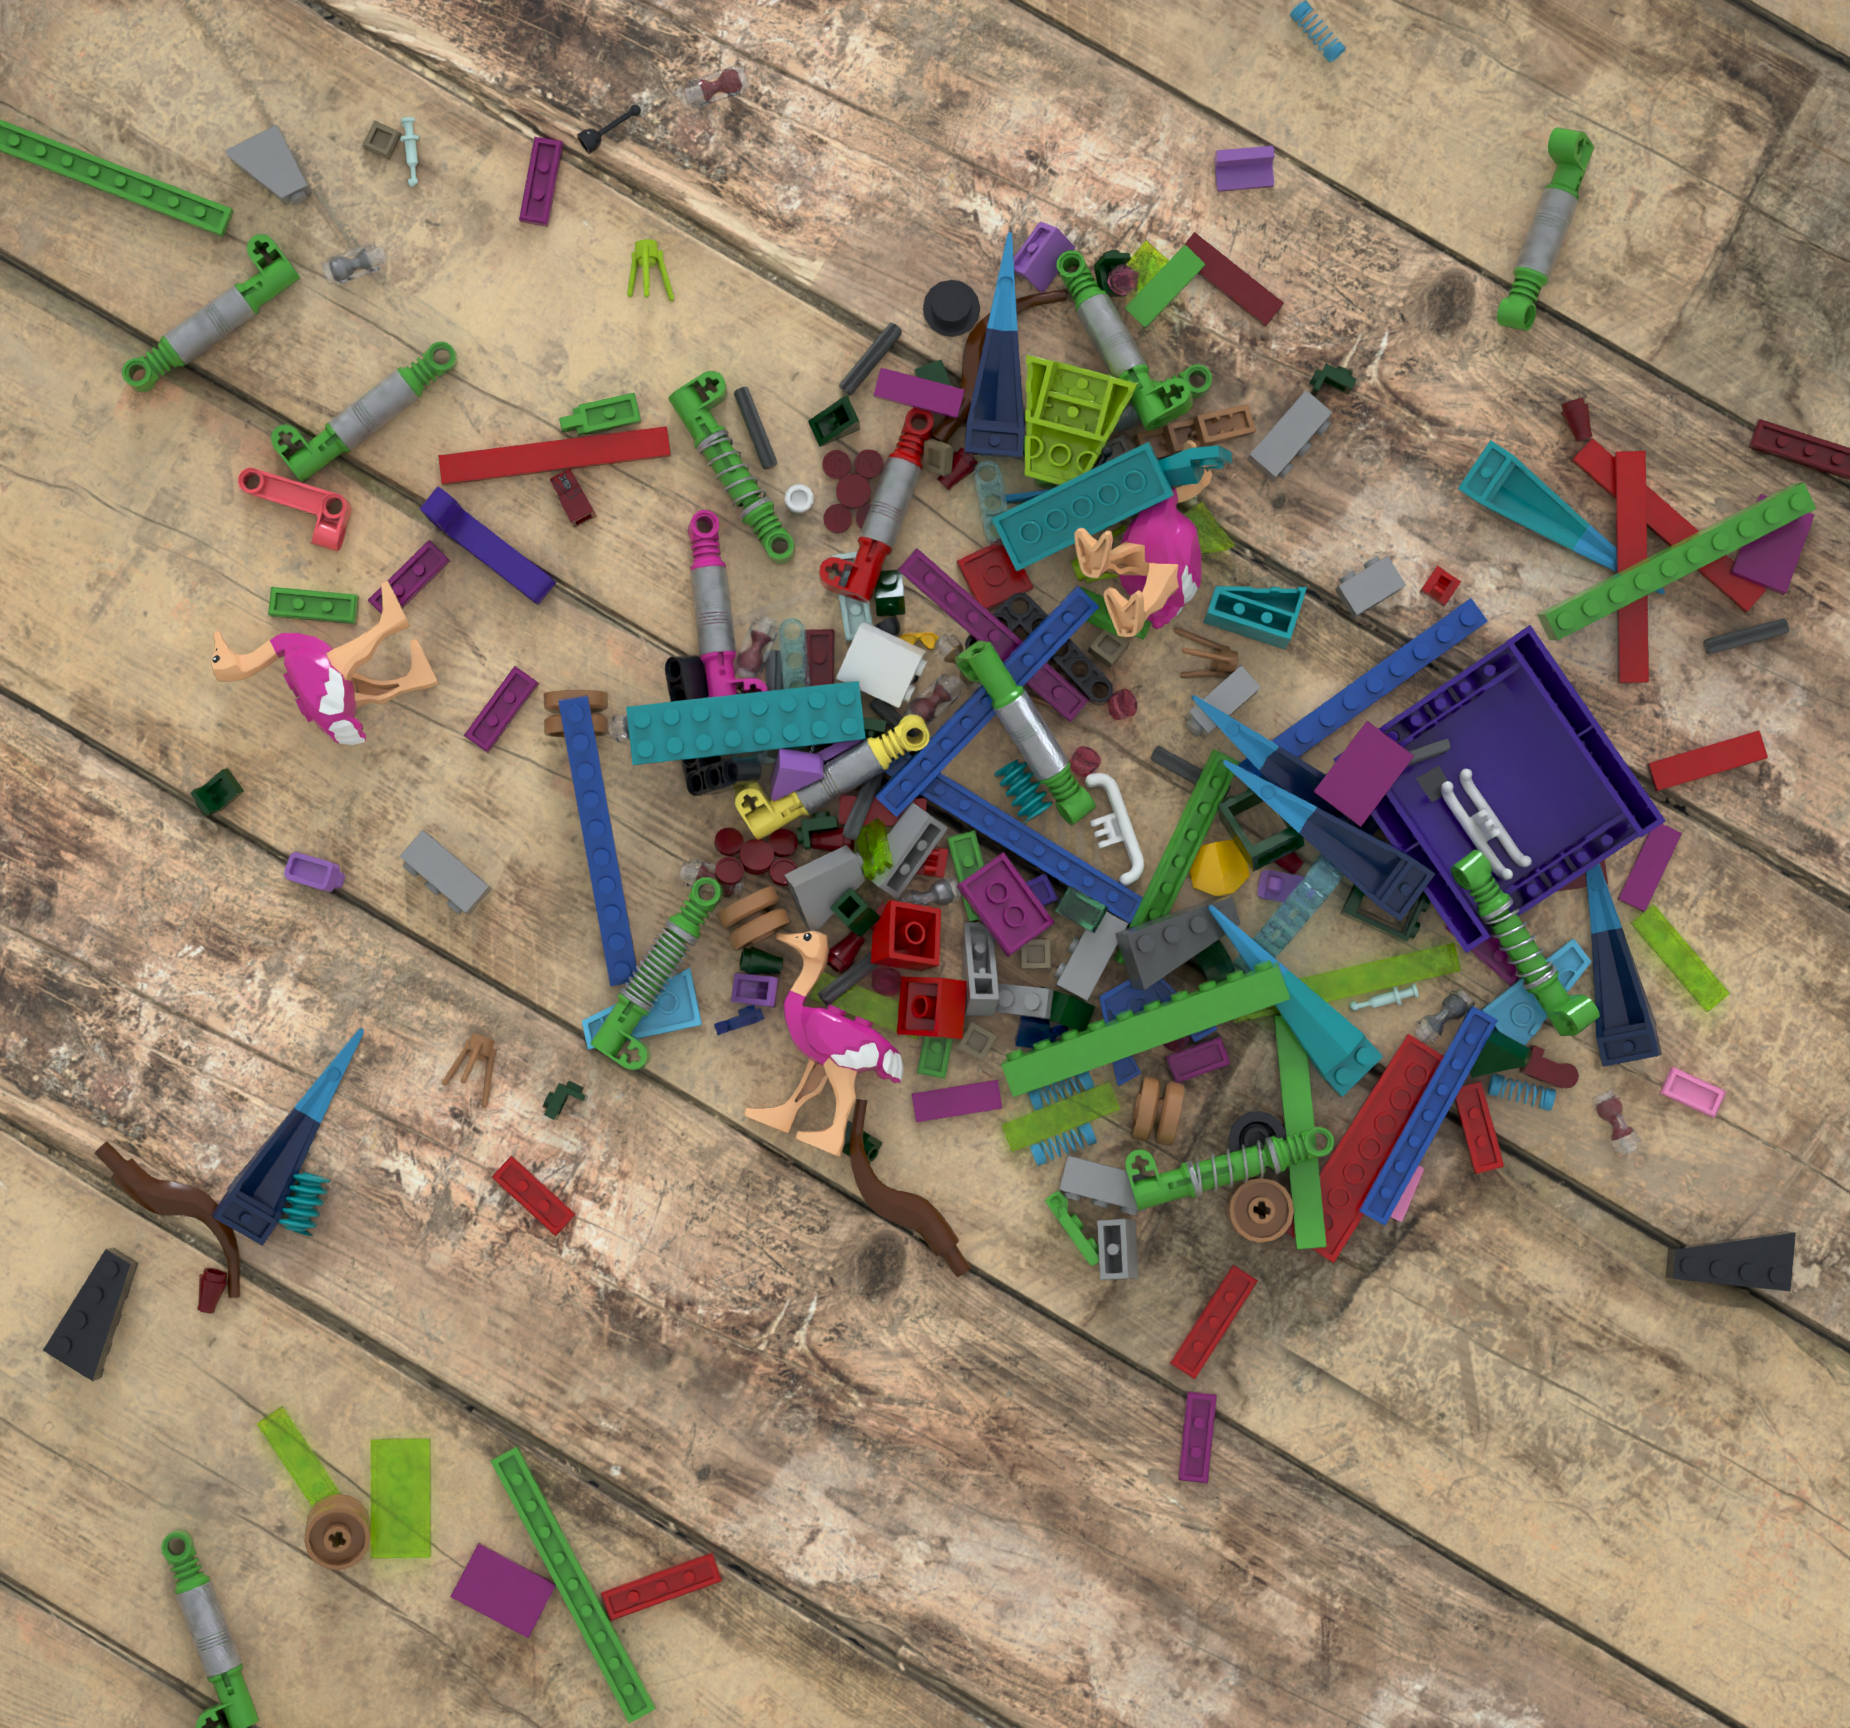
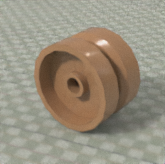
M560 690L544 693V709L548 712L559 714L549 716L544 720V734L551 737L565 738L559 700L588 695L591 713H598L608 708V693L598 690ZM592 714L595 736L609 734L608 719L603 715Z
M773 885L738 900L716 914L723 928H731L742 924L741 927L731 932L728 937L735 951L751 944L755 945L775 935L777 931L792 923L785 909L778 908L766 913V910L775 906L779 901Z
M1143 1076L1133 1108L1131 1138L1147 1141L1151 1136L1153 1125H1156V1143L1172 1146L1181 1114L1184 1084L1169 1081L1165 1085L1162 1098H1159V1079Z
M1254 1177L1248 1178L1247 1183L1242 1181L1233 1188L1228 1195L1226 1213L1227 1219L1235 1232L1247 1240L1263 1243L1274 1241L1286 1232L1292 1223L1294 1208L1292 1198L1285 1187L1275 1180ZM1262 1204L1264 1212L1261 1215L1254 1213V1206Z
M342 1494L324 1497L314 1504L307 1515L304 1539L307 1553L316 1564L332 1570L346 1569L362 1560L369 1549L371 1536V1520L368 1510L359 1500L350 1495Z

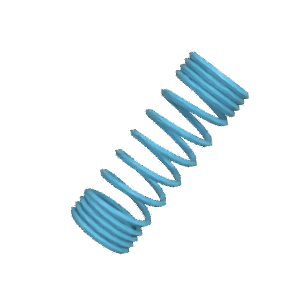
M1307 0L1298 4L1290 12L1289 16H1291L1294 22L1300 20L1298 27L1305 26L1303 33L1310 32L1308 39L1314 38L1313 45L1319 44L1318 50H1324L1323 56L1328 62H1332L1345 51L1346 46L1339 41L1330 47L1338 40V38H1335L1327 46L1320 49L1324 41L1333 32H1330L1325 38L1315 43L1319 35L1328 26H1325L1320 32L1310 37L1311 33L1323 20H1320L1315 26L1305 31L1310 22L1318 16V14H1315L1309 21L1300 25L1306 15L1313 10Z
M1089 1071L1075 1075L1076 1084L1072 1077L1067 1078L1068 1086L1064 1080L1059 1081L1061 1090L1055 1082L1052 1084L1053 1091L1049 1085L1044 1086L1046 1095L1042 1088L1028 1092L1034 1110L1037 1111L1043 1108L1040 1091L1047 1104L1051 1105L1047 1087L1057 1103L1058 1097L1055 1085L1062 1098L1066 1099L1062 1082L1072 1097L1073 1092L1070 1080L1076 1091L1080 1094L1077 1076L1086 1091L1094 1088Z
M1492 1074L1488 1086V1095L1497 1097L1503 1081L1500 1096L1503 1098L1505 1088L1509 1080H1511L1508 1100H1511L1513 1089L1518 1082L1517 1103L1520 1093L1526 1084L1525 1105L1529 1092L1534 1086V1097L1531 1104L1533 1107L1538 1091L1542 1088L1539 1109L1551 1111L1556 1097L1555 1089L1547 1087L1544 1090L1543 1086H1540L1536 1090L1535 1084L1529 1087L1525 1081L1521 1086L1519 1079L1513 1084L1511 1077L1505 1082L1504 1075Z
M1088 1122L1081 1125V1127H1077L1079 1138L1073 1129H1070L1071 1140L1063 1132L1064 1144L1060 1137L1055 1135L1057 1148L1051 1138H1048L1050 1152L1043 1141L1040 1142L1041 1148L1039 1143L1030 1145L1037 1166L1047 1163L1043 1146L1051 1160L1054 1161L1051 1144L1060 1158L1062 1157L1058 1140L1065 1153L1069 1154L1065 1136L1075 1152L1076 1146L1073 1134L1080 1147L1084 1148L1080 1131L1088 1146L1097 1143L1090 1123Z

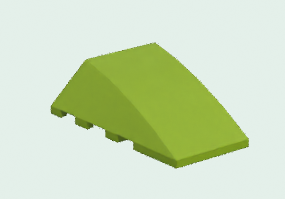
M1026 354L1025 476L1061 485L1093 469L1102 448L1105 447L1138 384L1108 374Z

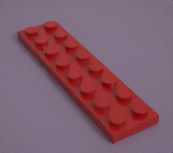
M1407 1034L1319 1173L1326 1247L1313 1248L1312 1250L1332 1263L1335 1262L1364 1216L1358 1210L1443 1055L1410 1034ZM1292 1218V1223L1285 1233L1295 1238Z

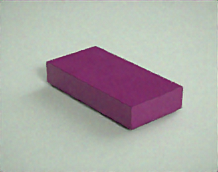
M1221 1036L1165 1056L1176 1083L1231 1064Z

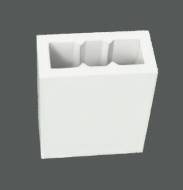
M863 622L858 627L836 679L844 683L859 681L861 691L899 708L904 701L909 703L916 687L911 684L915 675L920 677L925 669L927 661L923 658L926 651Z

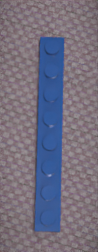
M1470 1006L1360 1206L1359 1212L1384 1226L1387 1224L1498 1022L1497 1019L1474 1006Z

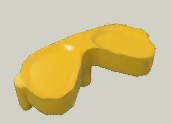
M932 632L904 633L900 639L912 645L916 641H921L927 649L933 650L939 637Z

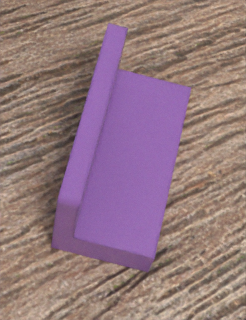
M1274 146L1216 150L1214 164L1217 191L1273 187L1272 163L1275 157Z
M1040 221L1013 258L1014 274L1027 279L1038 291L1043 293L1058 273L1057 260L1059 256L1066 251H1074L1075 246L1057 227Z

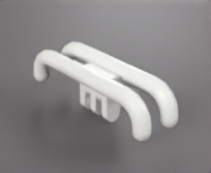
M1463 769L1459 775L1460 782L1479 812L1471 817L1468 816L1454 795L1453 784L1449 781L1444 782L1441 786L1442 797L1478 851L1483 853L1489 860L1492 871L1500 879L1510 880L1513 872L1501 864L1488 845V840L1497 837L1511 859L1520 867H1529L1532 860L1518 849L1477 789L1471 778L1472 771L1470 769Z
M1090 774L1085 779V785L1088 788L1099 786L1105 789L1113 810L1112 814L1090 821L1091 827H1096L1100 824L1104 826V829L1093 833L1095 838L1103 835L1108 837V840H1102L1097 843L1099 849L1122 841L1124 842L1131 862V870L1119 878V883L1123 886H1128L1137 881L1143 873V855L1117 783L1107 774Z

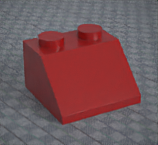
M894 900L888 901L872 934L871 964L919 972L939 966L941 909Z
M901 976L897 1035L963 1039L967 981L948 978Z

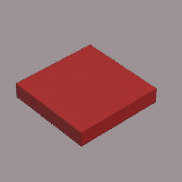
M1002 540L957 560V565L974 599L988 611L1003 604L1015 593H1026L1034 588L1024 568L1016 571Z

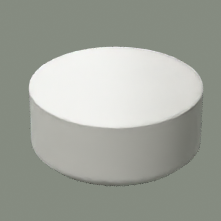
M803 484L791 486L785 494L787 508L795 514L808 512L814 503L813 493L810 488Z

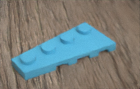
M1570 939L1546 958L1547 962L1552 961V965L1557 968L1559 972L1558 979L1566 992L1572 988L1592 962L1575 939ZM1520 978L1483 1007L1481 1011L1498 1020L1494 1027L1497 1031L1526 1045L1541 1028L1547 1015L1533 993H1528L1524 989V979Z
M691 968L673 976V979H667L669 985H663L666 990L661 989L659 991L662 993V996L657 994L656 998L658 1001L653 1000L652 1002L655 1007H653L648 1016L641 1018L632 1032L633 1036L641 1039L703 1025ZM615 1005L582 1020L588 1050L595 1049L590 1043Z

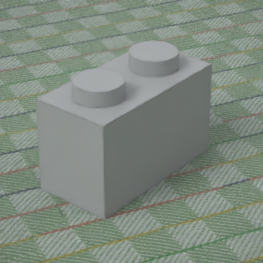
M1376 556L1363 564L1365 570L1357 575L1354 571H1351L1339 579L1341 584L1335 591L1353 619L1406 586L1388 556L1381 560Z
M1098 1220L1100 1280L1139 1279L1136 1220Z

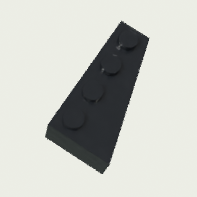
M1784 1231L1668 1248L1665 1277L1678 1280L1791 1291L1796 1232Z
M116 1248L105 1249L43 1351L91 1381L101 1379L104 1371L103 1367L110 1352L112 1339L116 1327L119 1325L123 1305L128 1297L138 1262Z

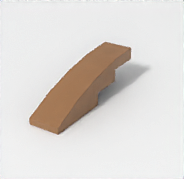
M1246 404L1197 415L1193 419L1167 424L1163 428L1152 431L1140 432L1135 434L1133 438L1136 448L1150 442L1159 460L1181 452L1183 444L1187 440H1192L1196 447L1212 446L1255 433L1256 428L1249 405Z

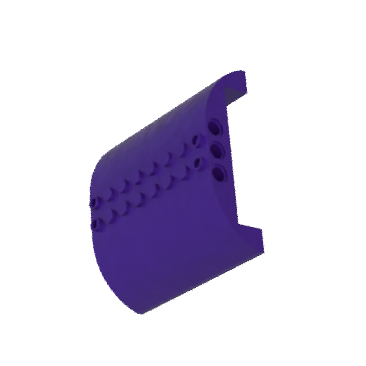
M1531 625L1378 728L1408 751L1447 738L1450 742L1451 748L1445 754L1406 767L1371 815L1392 846L1409 854L1435 873L1423 891L1466 953L1490 938L1492 929L1490 927L1491 924L1482 923L1481 918L1477 914L1478 907L1476 904L1478 902L1473 901L1474 896L1469 895L1470 890H1465L1456 883L1450 869L1470 852L1478 849L1458 822L1443 797L1431 802L1416 780L1417 777L1439 765L1446 779L1453 784L1454 795L1468 816L1471 817L1479 811L1462 787L1459 775L1463 769H1470L1472 771L1471 778L1477 789L1518 849L1532 860L1529 867H1520L1511 859L1497 837L1487 841L1501 864L1513 872L1510 880L1500 879L1493 871L1491 877H1494L1495 883H1498L1499 889L1503 893H1508L1512 897L1513 904L1510 906L1509 911L1519 909L1517 912L1518 916L1633 840L1643 837L1666 822ZM1341 754L1333 758V760L1336 762Z

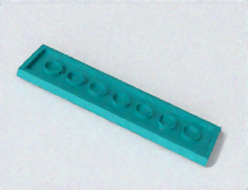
M859 681L626 707L633 766L866 739Z

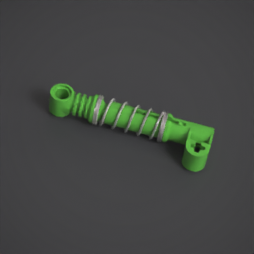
M707 371L674 391L668 397V400L695 440L694 447L698 451L697 453L704 454L708 461L706 466L711 465L716 473L714 479L719 478L725 487L722 492L727 491L733 500L731 505L736 504L737 507L744 506L739 518H741L744 524L754 528L753 532L758 534V540H762L761 545L768 554V557L777 564H785L794 557V541L784 527L781 528L783 526L781 521L777 522L779 520L778 516H773L775 514L773 510L774 503L770 497H765L766 491L758 487V478L751 476L749 473L750 465L742 462L740 459L741 452L735 451L732 446L733 439L727 438L729 433L724 426L718 425L709 411L725 400L727 386L720 373ZM712 383L713 386H716L717 391L713 393L711 390H708V384ZM701 387L702 391L706 393L708 401L703 402L695 390L696 388ZM761 492H764L762 498L758 497L761 494ZM778 541H784L788 544V549L785 553L777 554L772 550L773 545Z
M1473 850L1454 864L1450 869L1454 880L1461 888L1470 890L1469 895L1474 896V902H1478L1476 904L1478 907L1477 914L1481 918L1482 923L1491 924V936L1498 938L1500 942L1499 949L1506 951L1508 954L1507 962L1515 965L1517 968L1516 976L1524 979V989L1528 993H1533L1560 1036L1577 1035L1597 1020L1600 1016L1599 1010L1589 997L1582 994L1568 995L1558 979L1559 972L1557 968L1552 965V961L1547 962L1542 954L1544 948L1539 949L1533 940L1536 935L1531 936L1525 927L1527 922L1522 923L1517 915L1519 909L1509 911L1510 906L1513 904L1512 897L1508 893H1503L1499 889L1498 883H1495L1494 877H1491L1492 866L1486 856L1478 850Z
M1322 1127L1301 1131L1300 1136L1294 1133L1293 1138H1290L1289 1135L1285 1136L1286 1140H1283L1282 1137L1271 1136L1265 1138L1264 1146L1258 1140L1257 1145L1247 1148L1245 1145H1242L1241 1150L1234 1152L1227 1149V1154L1217 1157L1212 1153L1210 1159L1200 1161L1197 1158L1194 1164L1189 1160V1162L1182 1163L1180 1168L1158 1174L1153 1156L1148 1151L1139 1149L1130 1152L1126 1157L1125 1169L1138 1211L1187 1196L1192 1199L1198 1198L1199 1196L1201 1197L1202 1192L1210 1189L1216 1192L1218 1187L1224 1185L1231 1188L1234 1182L1242 1180L1247 1183L1248 1178L1254 1176L1262 1179L1264 1173H1266V1166L1271 1168L1276 1174L1284 1172L1288 1166H1291V1161H1293V1164H1298V1159L1301 1162H1305V1157L1311 1160L1329 1154L1334 1146V1137L1330 1131ZM1316 1133L1322 1134L1326 1139V1145L1320 1151L1312 1148L1310 1144L1311 1137ZM1140 1155L1142 1160L1147 1159L1148 1165L1144 1166V1171L1154 1170L1155 1176L1133 1182L1132 1176L1140 1174L1138 1169H1133L1131 1164L1136 1162L1135 1157Z

